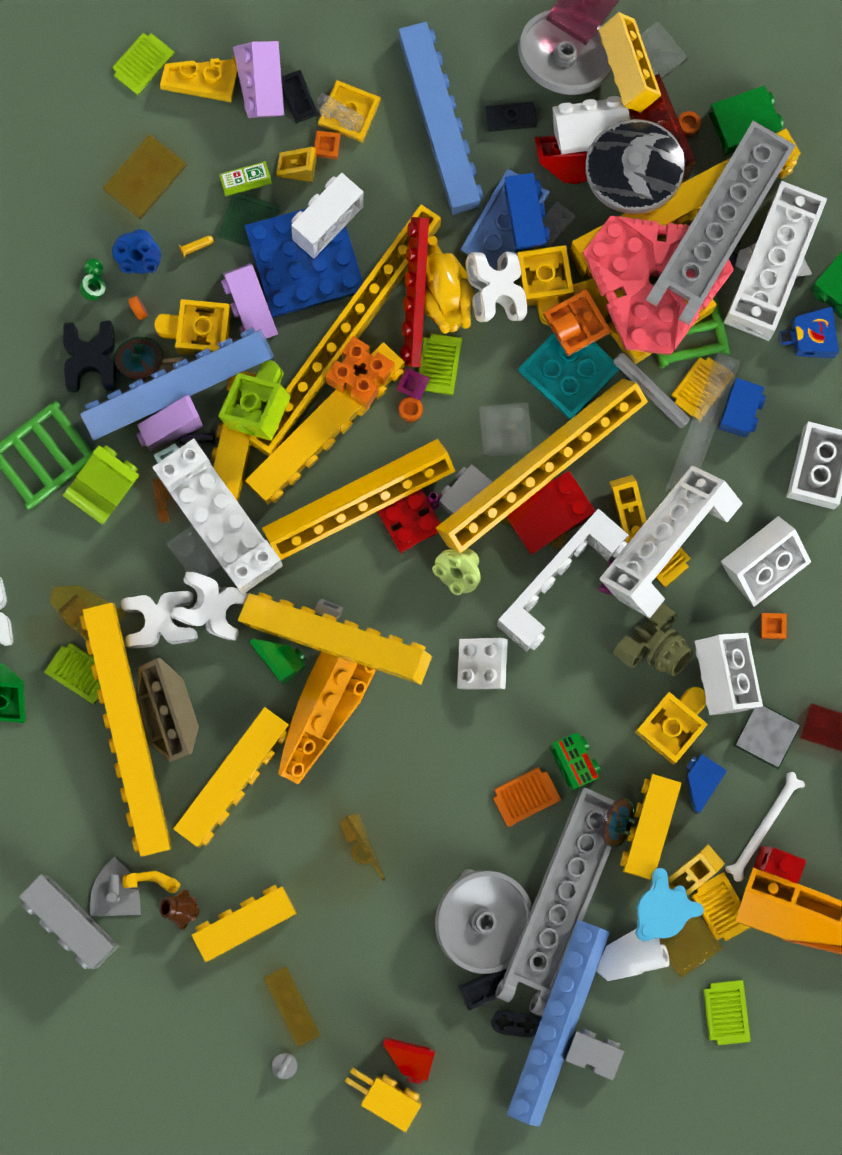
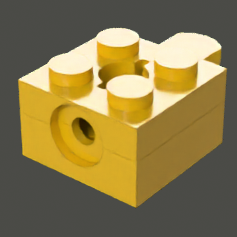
M566 245L517 253L521 268L520 287L525 291L527 307L537 305L540 321L547 326L549 324L543 313L562 301L571 298L574 294Z
M181 299L179 315L160 314L155 320V329L161 338L176 339L175 348L178 354L196 356V353L209 348L210 352L218 349V343L229 338L232 310L230 304Z
M692 687L680 699H677L668 692L634 733L672 765L677 763L708 725L698 716L706 706L705 691L699 687Z
M352 1067L350 1073L371 1085L370 1088H367L348 1076L345 1079L347 1084L366 1094L361 1106L406 1132L422 1105L421 1100H419V1094L408 1087L405 1090L397 1087V1081L385 1073L383 1077L377 1075L374 1080Z

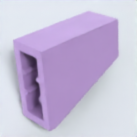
M187 395L139 423L137 426L140 432L136 433L142 447L147 445L149 451H153L179 439L183 435H188L203 428V425L190 396Z

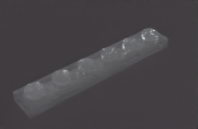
M717 353L666 490L671 491L692 465L699 469L701 468L741 361Z

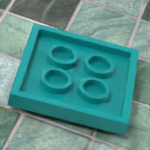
M552 333L518 368L517 372L565 417L571 420L620 369L613 363L614 360L595 342L567 357L555 334Z

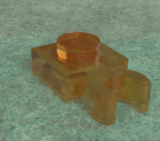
M159 478L152 479L158 519L160 524L170 522L167 499L171 498V494Z

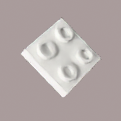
M459 639L457 689H505L508 639Z

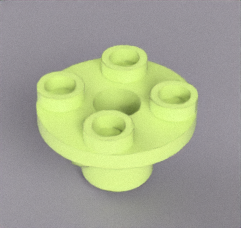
M469 548L465 549L462 553L452 549L442 551L436 558L435 565L432 568L433 573L455 595L474 591L481 581L480 571L477 567L479 557Z

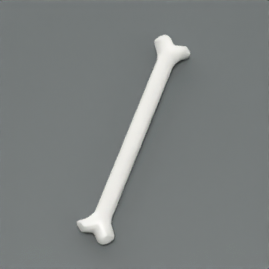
M794 772L786 774L785 787L737 862L725 867L726 872L732 874L735 881L739 882L744 879L743 871L793 791L797 788L805 787L804 781L798 780Z

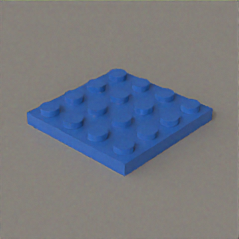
M307 208L245 225L246 234L272 318L356 294L363 284V280L346 226L313 259L292 240L291 225L293 223L291 221L299 211L304 212Z

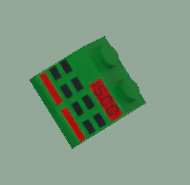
M578 732L553 742L549 746L570 792L600 778L598 775L601 772L595 758L590 759L587 752L590 749L589 744L584 736H579Z

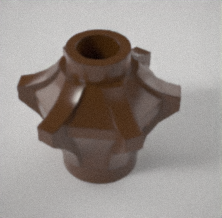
M182 890L178 895L165 897L161 901L160 914L162 917L174 922L179 930H185L187 924L190 921L194 922L195 918H197L199 906L196 904V898L190 897L189 890Z

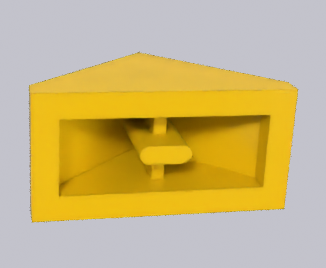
M307 147L279 153L276 176L313 182L317 161L316 149L314 147Z

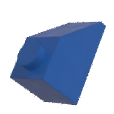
M700 754L697 758L693 756L685 767L688 770L685 778L692 810L696 814L702 811L727 772L726 769L703 754Z

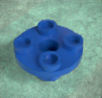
M142 229L119 236L112 248L113 257L120 265V270L127 274L132 272L138 274L154 273L161 260L159 246L153 241L152 235Z

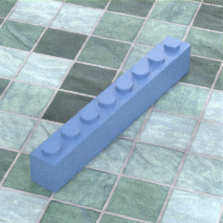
M427 21L399 29L400 44L451 214L455 215L480 208V199H483V192L480 184H475L476 169L474 163H469L467 154H470L467 140L462 141L460 132H463V126L460 117L456 118L453 111L456 109L454 96H449L447 88L450 87L448 76L446 73L442 74L440 68L443 65L440 51H435L434 43H436L434 30L428 28Z
M252 327L240 333L242 337L240 339L232 341L231 338H228L218 343L219 348L210 352L209 348L196 353L197 358L190 362L187 359H183L173 364L175 369L171 371L159 370L151 374L152 379L145 383L142 379L129 385L130 390L121 393L119 389L106 395L108 400L99 403L97 399L86 404V410L80 413L93 441L159 411L187 395L191 396L237 375V373H241L271 359L274 355L262 329L255 331Z
M577 920L507 1116L526 1124L540 1127L610 932Z

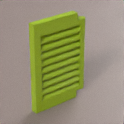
M142 33L113 65L112 69L116 72L114 77L138 96L175 55V52L152 33L149 36Z
M432 333L430 338L423 337L421 367H418V373L430 378L424 391L454 395L462 338Z
M71 642L66 648L61 646L44 673L94 705L99 699L97 690L101 689L99 679H94L91 665L95 664L94 657Z
M743 980L710 983V989H703L709 1041L717 1040V1045L751 1042Z

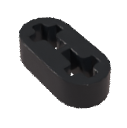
M503 1010L496 1012L492 1016L491 1026L499 1034L532 1037L536 1035L539 1021L531 1014ZM501 1015H506V1020L514 1021L513 1026L506 1025L504 1030H501L499 1025L495 1024V1020L500 1019ZM526 1018H530L531 1023L535 1024V1028L530 1029L529 1033H525L523 1027H517V1022L524 1023Z

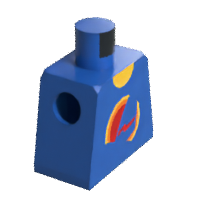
M833 307L794 317L791 322V330L779 331L780 345L794 344L796 356L835 358L839 353Z

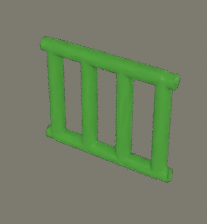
M717 294L713 298L717 304L711 313L713 320L696 323L686 335L715 329L718 343L673 352L671 355L656 353L660 368L669 366L668 363L719 352L722 355L730 354Z
M58 400L49 404L0 442V469L26 501L24 504L28 510L38 505L76 476L95 451V449L92 450L60 410L61 406ZM51 415H53L84 455L74 465H72L41 425ZM32 430L65 470L54 480L21 440L22 437ZM12 445L45 485L44 488L34 495L1 454Z

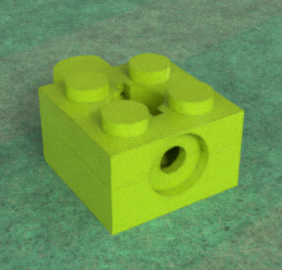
M271 360L263 362L256 377L237 373L218 416L229 429L272 441L291 398L280 384L284 372L278 364Z

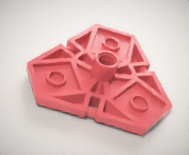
M610 216L584 250L583 256L602 297L606 296L609 302L606 307L625 350L671 355L699 318V312L702 308L705 310L734 271L728 259L690 325L679 320L687 305L684 302L686 299L669 289L666 290L657 307L646 301L654 287L650 283L649 277H660L690 225L674 223L658 225V221ZM657 234L665 235V242L657 241ZM692 270L686 271V275L689 278L695 277V273ZM621 289L624 296L617 298L615 291Z

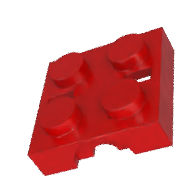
M422 489L377 511L400 554L413 548L419 542L439 534L436 527L441 523ZM427 508L429 513L421 517L418 512ZM398 523L400 529L393 532L391 526Z

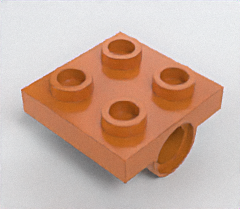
M587 289L543 313L567 357L611 333L609 326Z

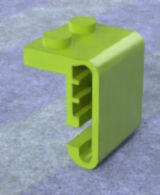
M107 445L104 448L101 446L96 448L91 458L62 495L102 525L139 477V474L136 473L138 468L127 460L122 463L116 458L117 453Z

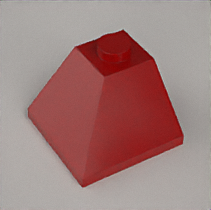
M555 135L534 137L539 163L563 183L580 184L581 182H587V151L561 155Z
M385 1037L383 1045L402 1075L407 1076L406 1081L421 1084L422 1080L428 1081L435 1049Z

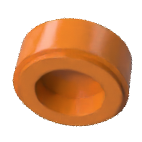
M692 111L680 114L676 123L678 132L685 137L696 135L701 127L700 117Z
M135 295L130 298L128 303L137 319L141 321L148 317L138 296Z
M406 397L400 402L399 415L404 421L416 422L421 418L423 405L420 400Z

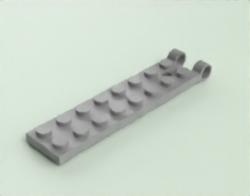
M755 121L751 123L646 301L657 307L664 293L669 289L689 301L679 320L690 325L796 145ZM692 270L695 273V277L689 278L686 275V271Z
M580 787L504 978L496 989L497 998L510 1002L515 994L518 982H521L538 990L531 1000L529 1011L543 1016L577 920L583 921L613 846L608 845L604 840L603 825L609 809L616 801L585 787ZM535 957L541 958L539 966L533 964Z

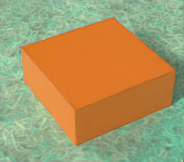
M316 131L314 146L316 157L338 159L341 133Z
M761 613L760 639L785 640L787 638V614Z

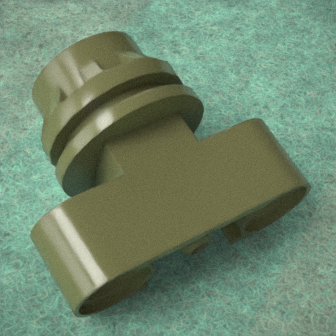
M662 602L650 618L646 617L647 620L642 626L638 625L635 628L636 633L632 638L627 634L615 647L613 655L628 667L634 668L649 653L647 664L652 667L654 666L660 672H668L670 675L676 676L690 661L693 650L687 646L685 638L679 635L678 631L675 629L667 631L675 622L677 613Z

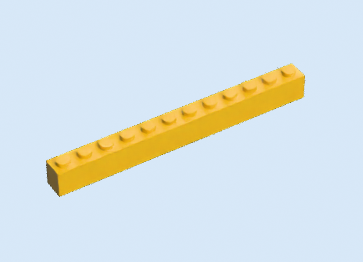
M422 204L412 216L429 218L428 238L434 236L441 227V217ZM411 218L285 389L291 398L272 441L253 435L250 437L251 446L267 457L285 441L325 386V376L337 360L340 363L343 361L342 351L352 336L357 339L360 338L403 279L406 272H408L406 250L409 247L410 237L407 233V227Z

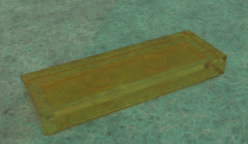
M286 966L264 977L297 1047L320 1036L321 1034L288 967Z

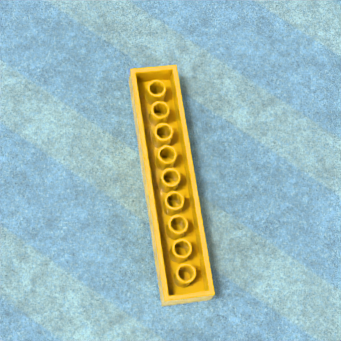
M787 129L776 133L796 145ZM797 145L778 175L781 179L790 175L793 172L792 169L797 164L801 154ZM730 158L683 182L675 196L662 207L642 214L625 213L619 217L658 221V225H667V223L690 224L693 222ZM602 226L572 241L569 256L583 280L588 277L593 279L583 252ZM657 234V241H665V235Z

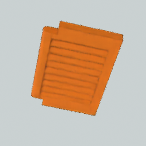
M539 767L494 789L497 796L493 799L507 827L561 801L547 771L542 773Z

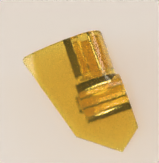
M80 585L52 587L50 604L58 611L59 616L69 627L75 628L85 640H89L88 631H83L80 622V616L84 615L83 609L108 604L109 602ZM116 607L118 620L121 621L127 616V613Z
M357 813L345 816V819L340 821L339 824L347 844L359 841L353 846L351 851L353 860L363 866L372 864L381 880L385 881L386 879L361 815ZM361 847L364 849L367 855L366 860H362L361 857L357 858L356 856L360 853L359 848Z

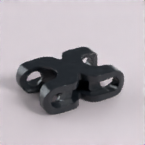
M111 320L102 321L98 336L89 342L79 339L78 329L73 322L65 323L63 326V345L68 354L72 356L64 364L65 385L68 392H78L80 390L81 377L91 371L98 372L101 375L105 390L114 391L116 389V367L111 358L108 357L115 350L114 327Z

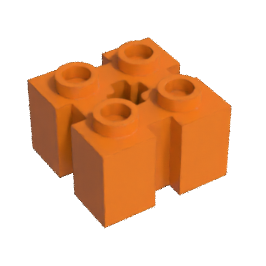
M352 336L342 351L343 362L335 361L325 376L326 383L342 394L346 389L351 391V399L368 410L378 395V386L376 385L378 382L382 385L387 382L395 370V362L379 352L374 357L370 354V346ZM363 369L365 371V375L360 374L356 376V370Z

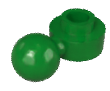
M91 258L84 264V271L87 276L80 283L79 290L83 297L95 301L101 298L106 286L99 277L103 272L102 262L96 258Z

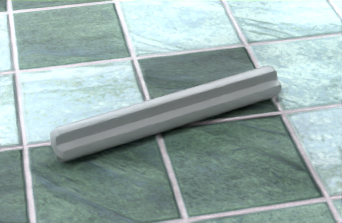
M620 353L614 359L613 363L631 381L637 382L641 391L679 428H683L690 421V417L625 353Z

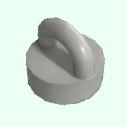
M289 1053L277 1055L272 1063L274 1074L281 1079L292 1077L298 1067L296 1058Z

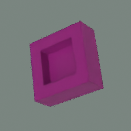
M406 367L396 390L420 400L430 378Z

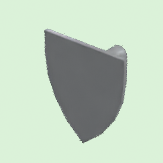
M116 857L103 867L94 882L90 898V916L141 915L139 888L123 887L122 877L125 874H131V872Z

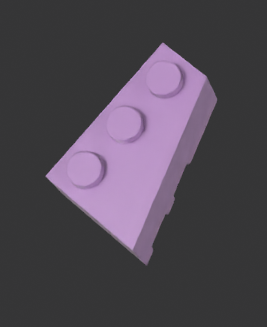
M249 42L234 46L233 51L247 117L266 118L283 116L279 42Z
M247 264L223 273L225 279L221 282L226 295L231 294L234 303H231L230 306L234 317H240L243 325L239 327L240 333L253 327L255 331L262 329L266 339L277 335V329L253 265Z

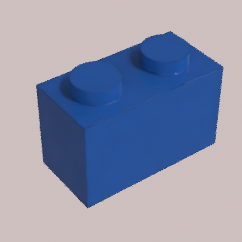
M736 378L718 429L745 438L750 431L754 432L759 418L755 417L757 409H762L766 396L762 395L764 387Z

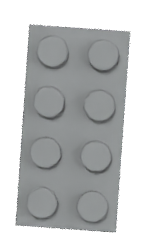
M41 874L19 896L23 900L21 906L29 914H37L41 918L39 924L47 932H55L60 937L57 942L65 950H73L78 955L75 960L83 968H99L120 947L49 875Z

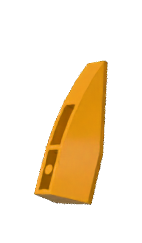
M324 652L320 653L295 709L284 745L278 775L296 784L301 782L360 704L374 676L375 669Z
M752 869L735 922L786 940L842 946L841 900L764 871Z

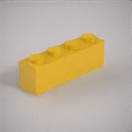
M618 12L599 29L602 39L601 43L606 50L608 63L612 68L615 77L614 81L618 86L622 104L628 109L641 113L657 100L661 93L635 19Z
M655 774L650 775L649 779H644L641 788L644 798L642 803H637L634 812L637 822L635 827H630L627 836L630 846L628 852L623 851L620 865L623 866L622 872L652 881V873L658 867L681 782Z
M275 884L262 891L263 897L257 900L251 897L240 903L241 909L235 912L228 909L217 915L219 920L210 925L209 921H206L195 927L197 932L192 934V937L204 961L208 962L296 915L297 912L284 887L277 888Z

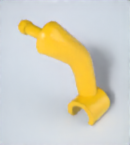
M158 871L125 874L122 877L124 888L138 887L137 882L152 881L159 884L167 892L176 893L181 885L175 878Z

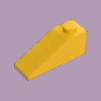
M633 475L609 481L621 528L628 534L625 540L626 543L631 541L647 521L637 481Z
M708 844L668 877L669 888L674 889L679 885L683 886L688 896L715 875L725 863Z

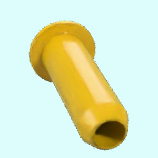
M205 236L184 246L179 245V249L185 259V255L212 245L214 240L212 236Z

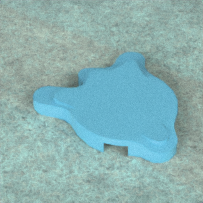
M657 868L652 873V882L649 890L637 902L638 920L636 936L643 942L657 938H670L684 927L688 919L701 916L704 912L703 906L698 902L690 901L683 886L679 885L674 889H670L666 870Z

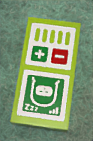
M266 161L219 174L225 196L272 184Z

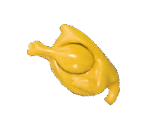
M430 236L427 246L424 314L435 322L444 334L458 331L460 325H462V328L468 329L471 325L472 298L475 295L474 287L468 282L467 272L454 254H443L438 246V239L435 236Z

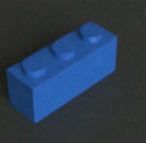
M534 173L505 177L504 189L516 254L522 251L545 248L546 242L550 241L548 227H544L542 218H545L546 215L544 204H539L538 195H541L540 181L535 180Z

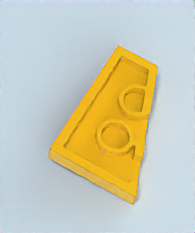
M235 56L229 60L210 59V62L196 63L195 61L166 63L160 88L161 90L232 102L238 77Z

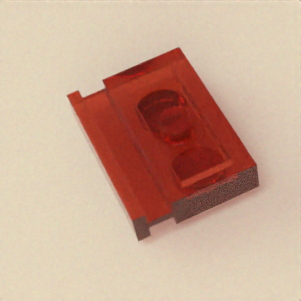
M810 704L800 739L842 752V713Z

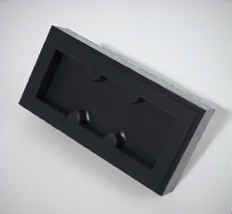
M301 70L282 76V91L295 123L297 124L318 116Z
M534 101L486 106L488 132L534 128L537 125Z
M507 968L499 972L484 974L458 986L467 1010H473L497 999L496 989L504 978Z

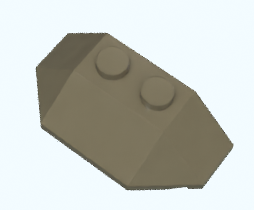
M161 658L139 666V677L135 692L149 744L165 756L169 762L192 754L199 725L184 679Z

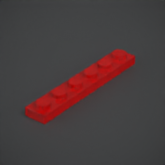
M411 217L407 227L410 239L409 247L406 250L408 272L405 274V286L407 287V293L403 301L405 321L402 324L404 346L401 348L400 356L405 362V366L421 367L429 218Z

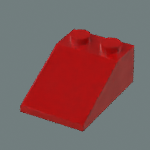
M567 471L543 486L506 516L529 554L533 555L587 522L596 511L571 472Z

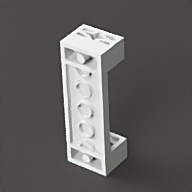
M781 181L724 324L767 341L771 339L827 198Z
M192 439L152 467L242 595L283 567L278 555L268 541L262 537L229 491L195 439Z
M692 465L600 577V581L618 601L650 618L665 600L651 583L707 513L728 522L743 503L724 480Z
M597 509L500 617L497 627L525 652L530 648L535 650L545 638L543 635L545 627L528 613L538 602L539 597L537 595L540 592L545 594L552 587L556 580L554 576L557 573L561 576L569 568L572 562L570 558L573 555L578 557L586 549L587 544L608 561L612 556L616 559L628 545L625 542L628 534L600 509Z

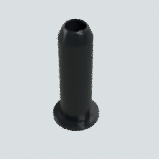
M213 430L210 433L183 435L179 438V442L182 445H185L192 439H195L197 444L212 442L213 445L215 444Z

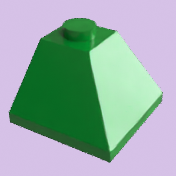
M258 639L249 641L252 648L283 686L307 668L304 664V661L307 659L299 648L293 650L290 645Z
M0 663V721L25 723L24 681L5 664Z

